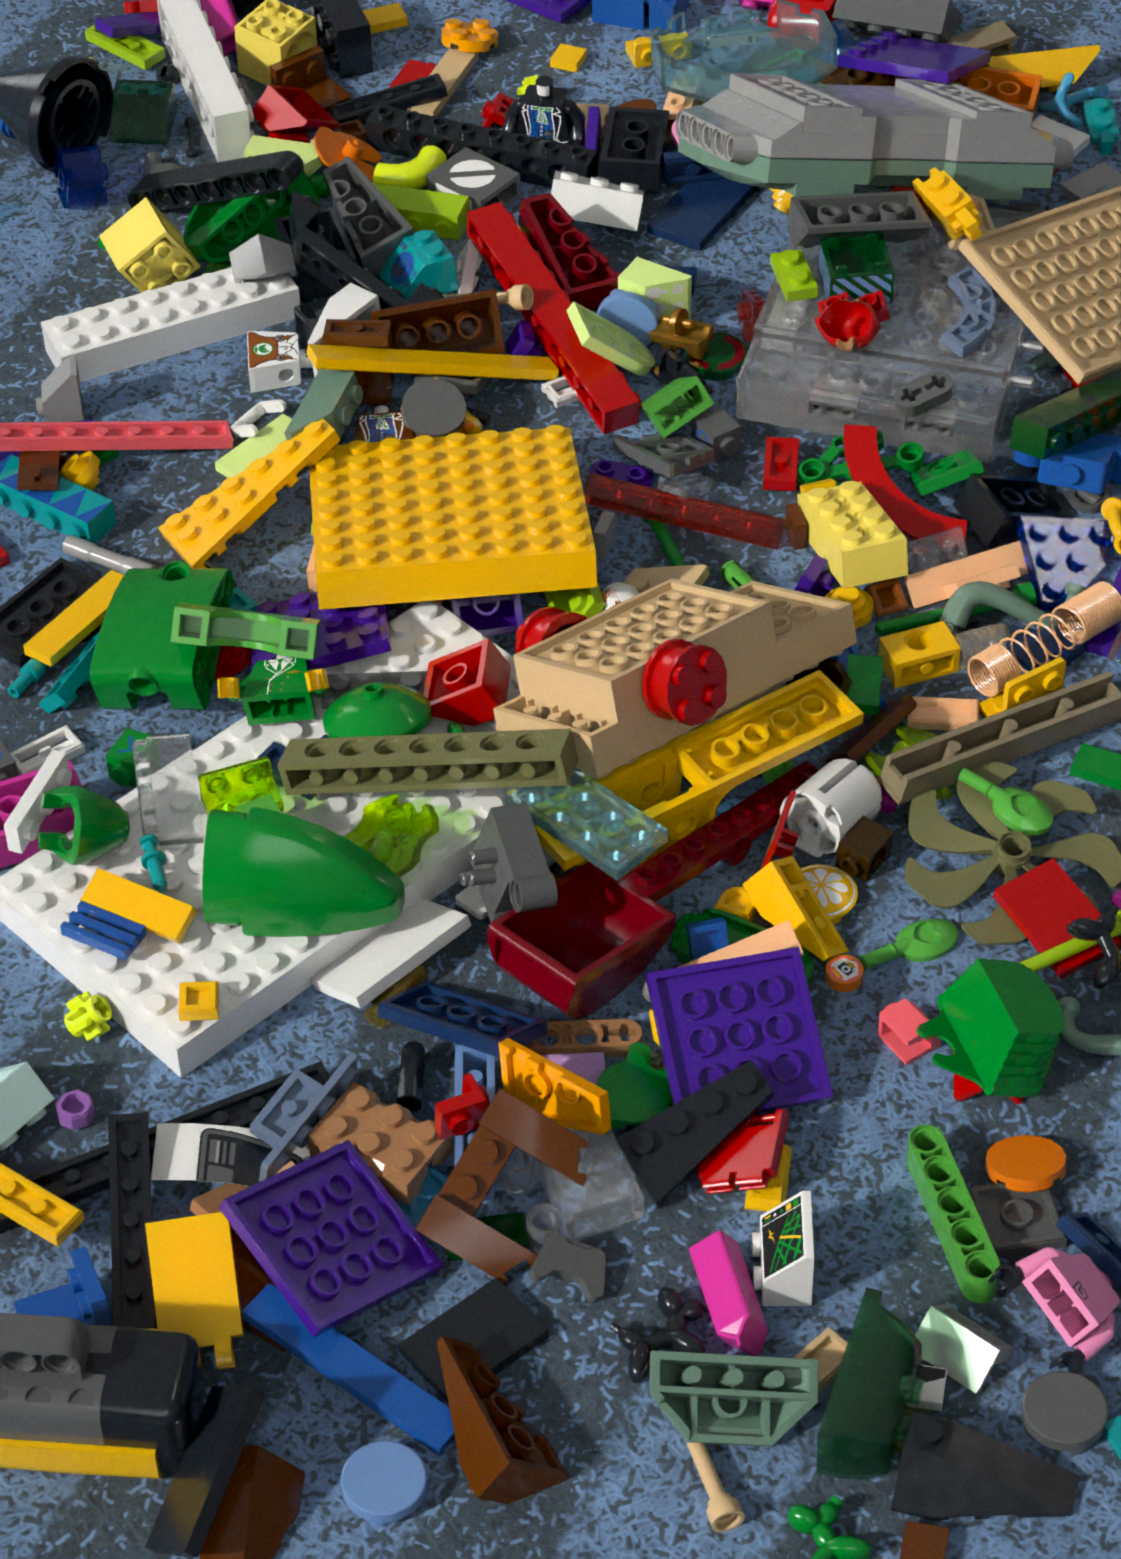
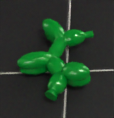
M831 1496L829 1502H824L817 1511L804 1504L792 1505L788 1510V1524L803 1535H813V1539L819 1548L810 1559H869L872 1548L868 1542L854 1536L836 1537L831 1525L839 1516L838 1509L843 1507V1503L838 1497Z

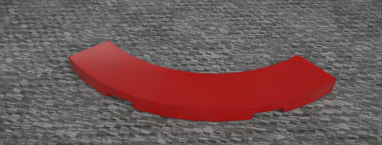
M844 424V454L852 480L862 482L904 535L921 542L922 546L964 555L967 520L940 515L908 498L890 479L882 464L877 446V426Z

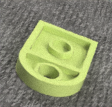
M573 302L566 310L583 347L639 376H646L655 365L651 352L627 330L576 302Z

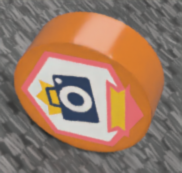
M850 955L835 956L826 964V983L833 990L839 992L854 991L863 982V965L857 958Z

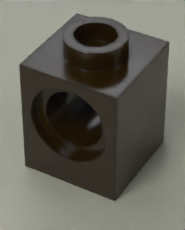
M863 815L839 841L835 866L841 868L847 874L867 882L890 856L894 832Z

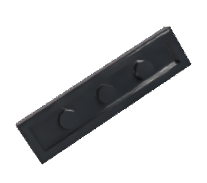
M437 73L329 107L330 115L338 123L360 119L361 122H364L377 105H387L403 110L446 97L448 93L442 78Z

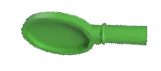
M966 767L960 772L958 780L992 800L991 806L994 814L1010 829L1026 835L1037 836L1048 832L1051 828L1053 813L1049 806L1038 796L1016 787L1001 788L994 782H990Z
M940 918L919 920L902 929L897 935L896 942L888 943L887 946L861 955L860 962L863 968L867 970L889 960H896L899 957L913 962L931 961L946 955L955 947L958 931L956 926L948 920Z

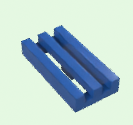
M80 901L77 905V912L72 911L70 913L69 922L64 921L60 926L63 936L125 961L147 935L144 925ZM81 925V926H83V927H86V928H88V929H91V930H93V931H96L98 934L93 933V932H91V931H88V930L83 929V928L78 927V926ZM111 938L126 943L127 945H123L121 943L111 940Z

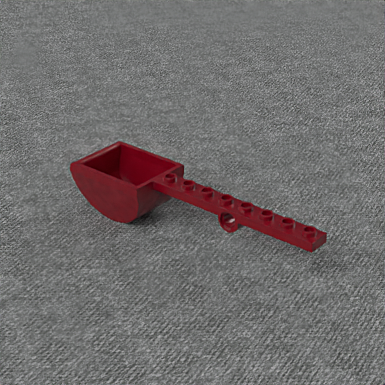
M808 761L801 763L621 878H617L590 860L556 881L558 901L555 907L517 913L513 908L490 923L487 939L494 961L502 971L570 1018L580 1019L596 1012L626 989L642 973L671 935L675 927L676 915L656 902L721 860L730 866H736L743 861L751 848L753 839L777 824L780 817V807L790 791H795L820 770L819 767Z

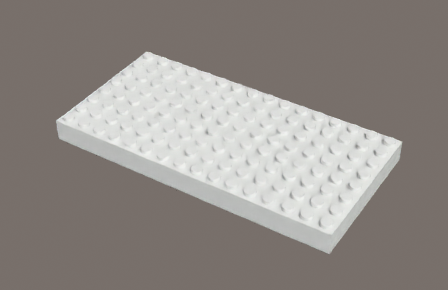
M421 601L389 622L392 651L325 669L327 674L427 671L430 661L487 638L436 601ZM493 643L511 666L506 700L508 702L520 696L514 658ZM313 695L316 719L248 725L247 717L245 716L115 801L128 813L130 823L128 839L121 847L88 864L76 866L67 863L52 851L42 849L0 876V921L83 993L89 991L92 996L97 994L104 997L111 1007L112 1018L182 1078L312 986V977L386 925L383 924L337 934L269 937L247 936L242 932V925L237 927L206 923L203 912L202 875L206 826L212 809L236 812V806L270 794L282 813L320 825L365 849L399 876L404 884L405 903L402 910L404 912L422 898L431 901L458 882L461 872L473 870L472 865L469 863L468 854L474 848L490 808L527 802L530 810L594 778L573 771L568 786L317 794L311 801L300 795H286L284 787L254 773L252 762L274 741L286 747L290 739L321 738L326 734L323 727V716L327 709H322V697L318 698ZM431 716L429 723L416 734L447 733V726L451 721ZM495 720L476 726L460 723L466 732L497 731ZM74 829L66 833V836L72 843ZM147 834L156 835L159 840L156 848L164 852L167 858L163 866L168 884L165 888L166 895L194 906L197 910L180 944L146 931L147 935L125 961L63 936L60 926L64 921L69 922V915L72 911H78L77 905L80 903V899L97 868L157 891L153 889L149 870L142 866L141 858L146 851H143L140 846L141 837ZM81 925L78 926V927H81V928H83V929H86V930H88V931H91V932H93V933L98 934L96 931H93V930L88 929V928H86V927H83V926H81ZM111 938V940H113V941H116V942L121 943V944H123V945H127L126 943H123V942H121V941H118V940H116V939ZM218 981L220 989L219 1019L180 1021L178 1014L179 984L181 982Z

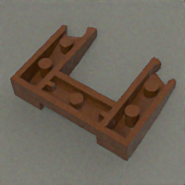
M499 1089L480 1120L479 1128L440 1193L436 1194L415 1230L506 1284L510 1282L505 1275L507 1271L524 1260H527L532 1267L537 1255L475 1218V1215L516 1147L584 1187L587 1181V1174L578 1173L579 1149L589 1148V1142L504 1090Z

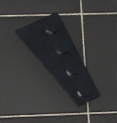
M750 1060L615 1138L616 1144L658 1209L667 1200V1196L679 1184L685 1183L693 1175V1171L708 1156L714 1155L722 1147L721 1144L734 1131H738L773 1098V1091L753 1060Z

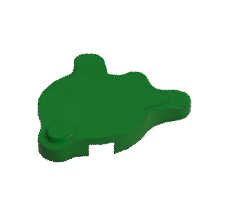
M632 1043L627 1058L609 1066L598 1077L596 1085L608 1091L612 1128L622 1129L623 1124L638 1126L673 1105L665 1068L661 1070L651 1068V1050L644 1043Z

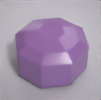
M78 1089L63 1093L55 1103L60 1125L72 1130L88 1126L96 1116L91 1095Z

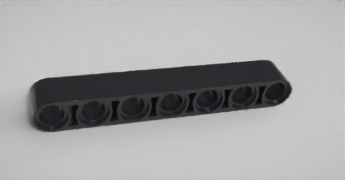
M280 151L147 174L129 192L127 200L133 208L147 197L160 211L281 192L287 190L304 169V163L295 152Z

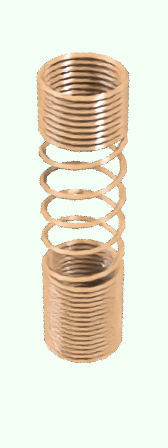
M1098 582L1058 607H1055L1052 614H1044L1038 622L1028 623L1025 630H1017L1011 638H1003L998 644L989 646L968 660L967 671L972 684L983 695L995 697L1004 691L1006 682L1021 676V670L1025 673L1029 672L1018 662L1013 650V641L1026 651L1032 662L1033 670L1035 669V663L1042 666L1049 662L1048 654L1054 658H1059L1062 655V647L1067 650H1073L1075 644H1083L1121 621V595L1109 583ZM1051 617V629L1041 623L1044 618ZM1053 617L1056 618L1060 632L1073 643L1071 647L1065 646L1060 641L1054 629ZM1037 625L1038 637L1027 631L1030 626ZM1040 625L1046 628L1056 639L1059 646L1058 655L1052 654L1046 648L1040 635ZM1024 633L1025 646L1014 639L1017 634ZM1027 633L1033 636L1043 648L1046 655L1045 663H1040L1031 653L1027 644ZM1010 641L1011 652L1004 646H1001L1003 642Z

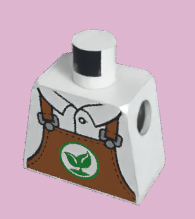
M247 331L248 371L251 393L301 384V368L313 367L312 362L306 355L307 349H299L298 334L295 332Z

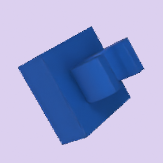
M723 917L686 924L691 961L729 945L726 921Z

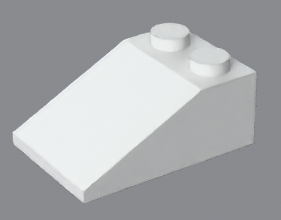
M349 283L329 298L308 340V344L324 345L323 332L326 319L370 320L371 311L380 310L378 295L353 283ZM312 364L314 377H316L320 369H316Z

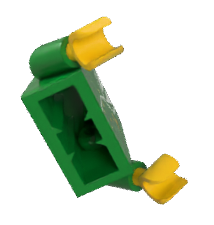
M279 655L274 660H264L255 663L251 674L240 684L239 678L235 677L217 679L218 698H228L233 702L243 704L248 725L316 719L313 695L321 698L326 696L329 691L325 668L308 669L306 659Z

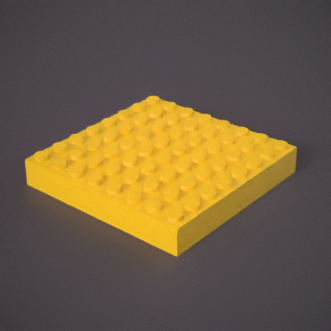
M550 425L545 429L533 430L521 427L508 432L485 430L480 434L470 435L463 433H451L444 437L421 435L414 439L399 440L397 438H386L381 442L368 443L356 440L348 444L335 445L315 465L309 467L319 610L597 587L596 549L570 427Z

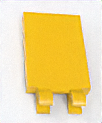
M222 1212L145 1223L157 1328L189 1332L196 1339L199 1348L214 1346L216 1367L219 1370L235 1368L232 1338L244 1337L230 1223Z

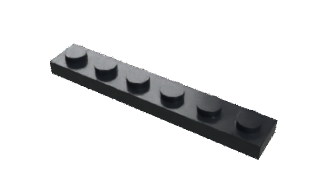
M148 1112L108 1115L113 1326L156 1329L155 1303L145 1223L152 1222Z

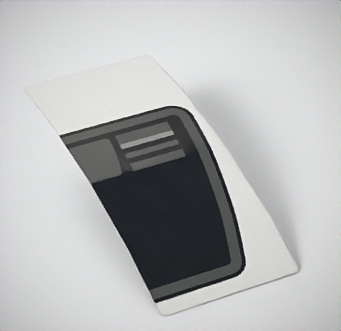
M159 1123L156 1130L151 1179L191 1180L252 1186L260 1182L261 1164L273 1150V1147L249 1132L250 1128L197 1123ZM309 1143L302 1149L297 1146L290 1155L295 1165L310 1158Z

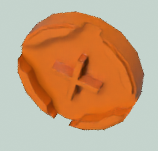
M1019 1135L1007 1137L994 1143L987 1150L986 1172L990 1180L996 1184L997 1180L1005 1183V1188L1012 1191H1042L1054 1186V1180L1060 1178L1061 1181L1065 1177L1066 1154L1060 1145L1040 1136Z

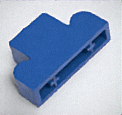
M1098 433L1044 460L1014 450L1013 460L1016 463L1026 467H1039L1037 481L1040 483L1095 494H1102L1109 480L1121 485L1120 436Z

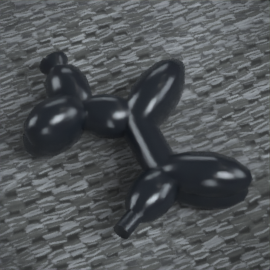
M1113 905L1109 912L1099 916L1097 921L1091 918H1078L1066 927V931L1076 939L1097 941L1106 959L1097 968L1093 978L1094 987L1097 989L1108 986L1121 972V953H1119L1110 935L1116 926V914L1119 911V907Z
M664 1287L658 1293V1308L667 1318L666 1330L644 1337L636 1329L622 1328L615 1322L611 1324L610 1330L618 1335L621 1344L630 1351L628 1372L633 1383H640L647 1376L650 1368V1351L652 1350L657 1351L672 1346L675 1352L706 1353L703 1343L694 1334L686 1331L687 1322L698 1320L704 1312L709 1313L705 1299L702 1302L689 1300L682 1304L680 1295L674 1289Z

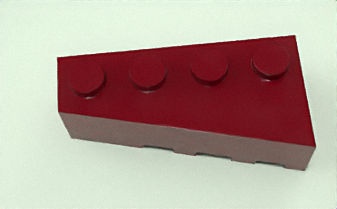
M550 192L521 200L518 225L521 231L526 232L533 249L540 252L547 269L553 271L560 288L567 291L571 303L576 302L589 310L598 309L601 302L609 296L610 292L618 289V276L620 273H615L609 266L610 261L603 253L599 254L590 244L591 239L584 231L580 232L575 227L572 217Z

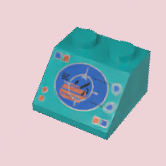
M433 229L421 230L414 233V235L404 237L379 272L380 280L386 286H392L399 290L405 300L408 299L421 282L427 287L436 288L442 294L458 290L454 257Z

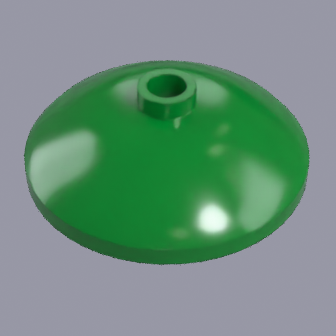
M389 682L369 683L356 687L337 698L324 713L323 727L329 738L415 735L429 723L432 715L431 705L425 695L411 687Z

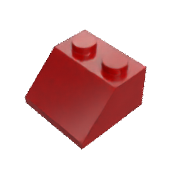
M269 84L252 110L253 116L259 120L258 125L269 133L303 131L305 134L317 132L320 127L334 130L340 125L303 88Z
M489 638L429 662L423 695L430 702L431 716L470 726L495 720L493 708L505 703L507 700L511 666Z

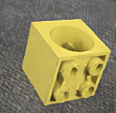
M265 0L234 26L238 72L267 86L271 84L270 65L317 46L315 17L278 0Z
M147 197L99 235L118 271L141 293L146 290L171 285L174 282L184 281L201 267L197 258L187 249L182 233Z

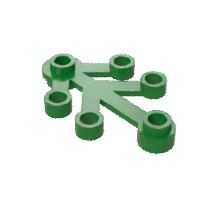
M877 430V440H879L877 441L878 451H880L884 447V436L881 431ZM843 435L833 438L831 446L819 459L810 458L800 464L797 470V482L799 485L830 478L834 480L841 477L853 481L846 461L842 464L832 465L838 457H845L844 447L838 448L839 445H844ZM907 442L899 447L897 455L880 457L885 470L902 468L906 472L911 473L918 471L923 466L924 451L920 444ZM835 480L836 486H840L841 483Z

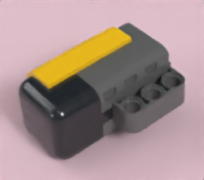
M0 1313V1468L156 1479L162 1478L163 1471H177L184 1452L190 1444L206 1397L200 1348L196 1339L189 1332L169 1329L84 1324L77 1319L69 1317Z

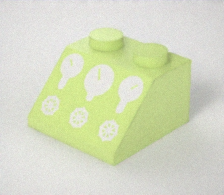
M636 257L618 276V289L639 294L646 299L653 300L657 304L659 321L663 314L671 315L678 307L685 308L689 319H691V275Z

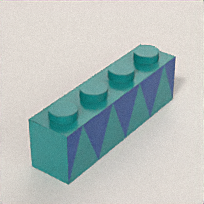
M10 454L0 463V506L3 505L14 510L24 518L29 517L41 523L47 529L57 530L67 536L71 534L96 543L116 525L113 500L60 476L58 477V491L17 490L19 457Z

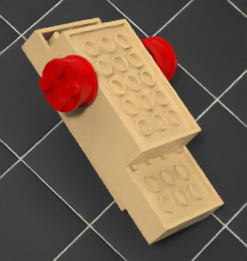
M669 579L588 619L584 615L571 611L565 612L551 606L540 608L528 616L524 624H521L516 631V654L513 655L520 696L493 708L497 731L571 728L578 756L574 771L589 775V777L594 779L607 777L611 774L612 770L623 764L633 763L638 760V757L652 750L660 749L665 744L681 736L687 735L720 717L785 687V682L791 681L794 675L804 670L816 668L819 662L829 657L842 654L844 649L857 643L852 603L750 581L727 592L676 579Z

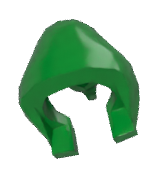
M63 786L43 792L40 805L42 808H68L71 806L75 815L73 843L64 833L56 831L38 832V847L40 849L52 851L67 863L76 866L95 861L121 847L127 841L130 832L129 816L119 803L79 786Z

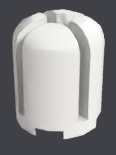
M847 758L832 760L795 790L796 794L786 823L789 830L799 834L795 845L799 849L814 857L836 852L839 841L863 815L871 820L877 817L882 801L881 786L873 772L864 765L858 766L855 760ZM788 796L782 802V805L780 807V815L782 813Z

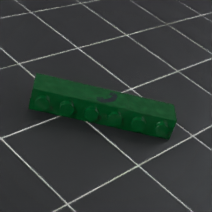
M1117 369L1015 416L1009 448L1044 460L1120 423L1121 370Z

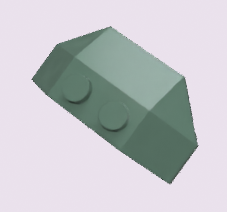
M319 370L284 433L287 440L301 433L308 424L323 418L335 429L340 438L336 445L342 444L363 399V390L358 385L354 371Z
M652 1350L650 1351V1396L687 1443L771 1447L818 1403V1360Z

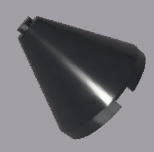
M75 55L0 73V118L39 166L49 172L58 175L74 174L97 155V151L92 149L99 136L106 138L114 106L113 87L107 71L101 70L98 66L99 62L96 60Z

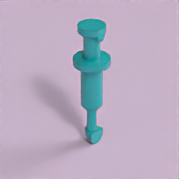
M144 835L140 839V846L143 851H146L141 858L142 866L149 870L153 889L166 895L165 888L168 884L163 868L167 860L164 852L157 850L156 846L159 844V840L156 835Z

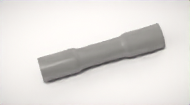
M71 534L63 542V553L121 572L123 575H125L129 568H157L153 564L134 557L123 556Z

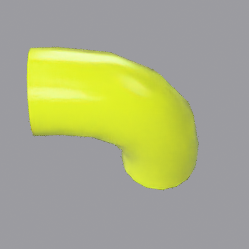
M425 146L420 150L416 158L400 164L378 162L373 174V183L421 189L427 186L426 174L447 160L446 154L436 146Z

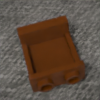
M326 319L323 343L324 345L392 349L391 320ZM354 371L358 385L363 390L361 404L381 406L391 403L394 390L393 373Z

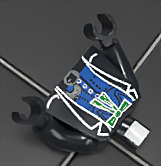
M540 76L536 79V85L527 86L525 94L518 95L508 107L502 131L526 134L530 137L545 140H555L569 145L573 141L574 146H582V141L585 140V115L575 101L571 100L569 91L566 88L553 87V79L551 77Z

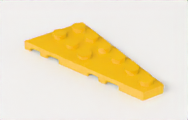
M323 418L308 424L301 433L290 440L281 442L274 451L263 458L254 460L247 469L236 476L227 478L220 487L208 495L200 496L194 501L193 505L181 513L171 515L164 524L158 527L160 533L190 568H206L203 563L212 554L220 556L227 549L225 543L233 534L244 533L278 500L275 494L285 485L291 488L299 480L296 475L301 469L315 465L340 441L338 434Z

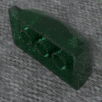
M868 1287L865 1289L817 1435L816 1473L832 1478L858 1480L887 1475L891 1469L899 1441L905 1442L911 1421V1417L907 1416L910 1405H919L925 1382L919 1379L923 1360L922 1344L903 1320L882 1306V1291Z

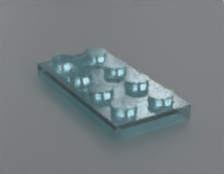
M576 767L568 786L512 787L505 793V804L512 805L527 802L535 825L617 881L668 841V829Z

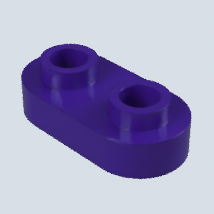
M605 459L595 462L589 468V482L594 488L635 497L633 490L637 486H644L648 494L653 489L652 473L639 466Z

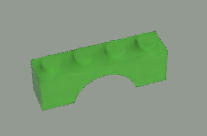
M179 602L174 606L171 642L198 646L245 647L271 652L279 656L313 660L317 654L320 619Z

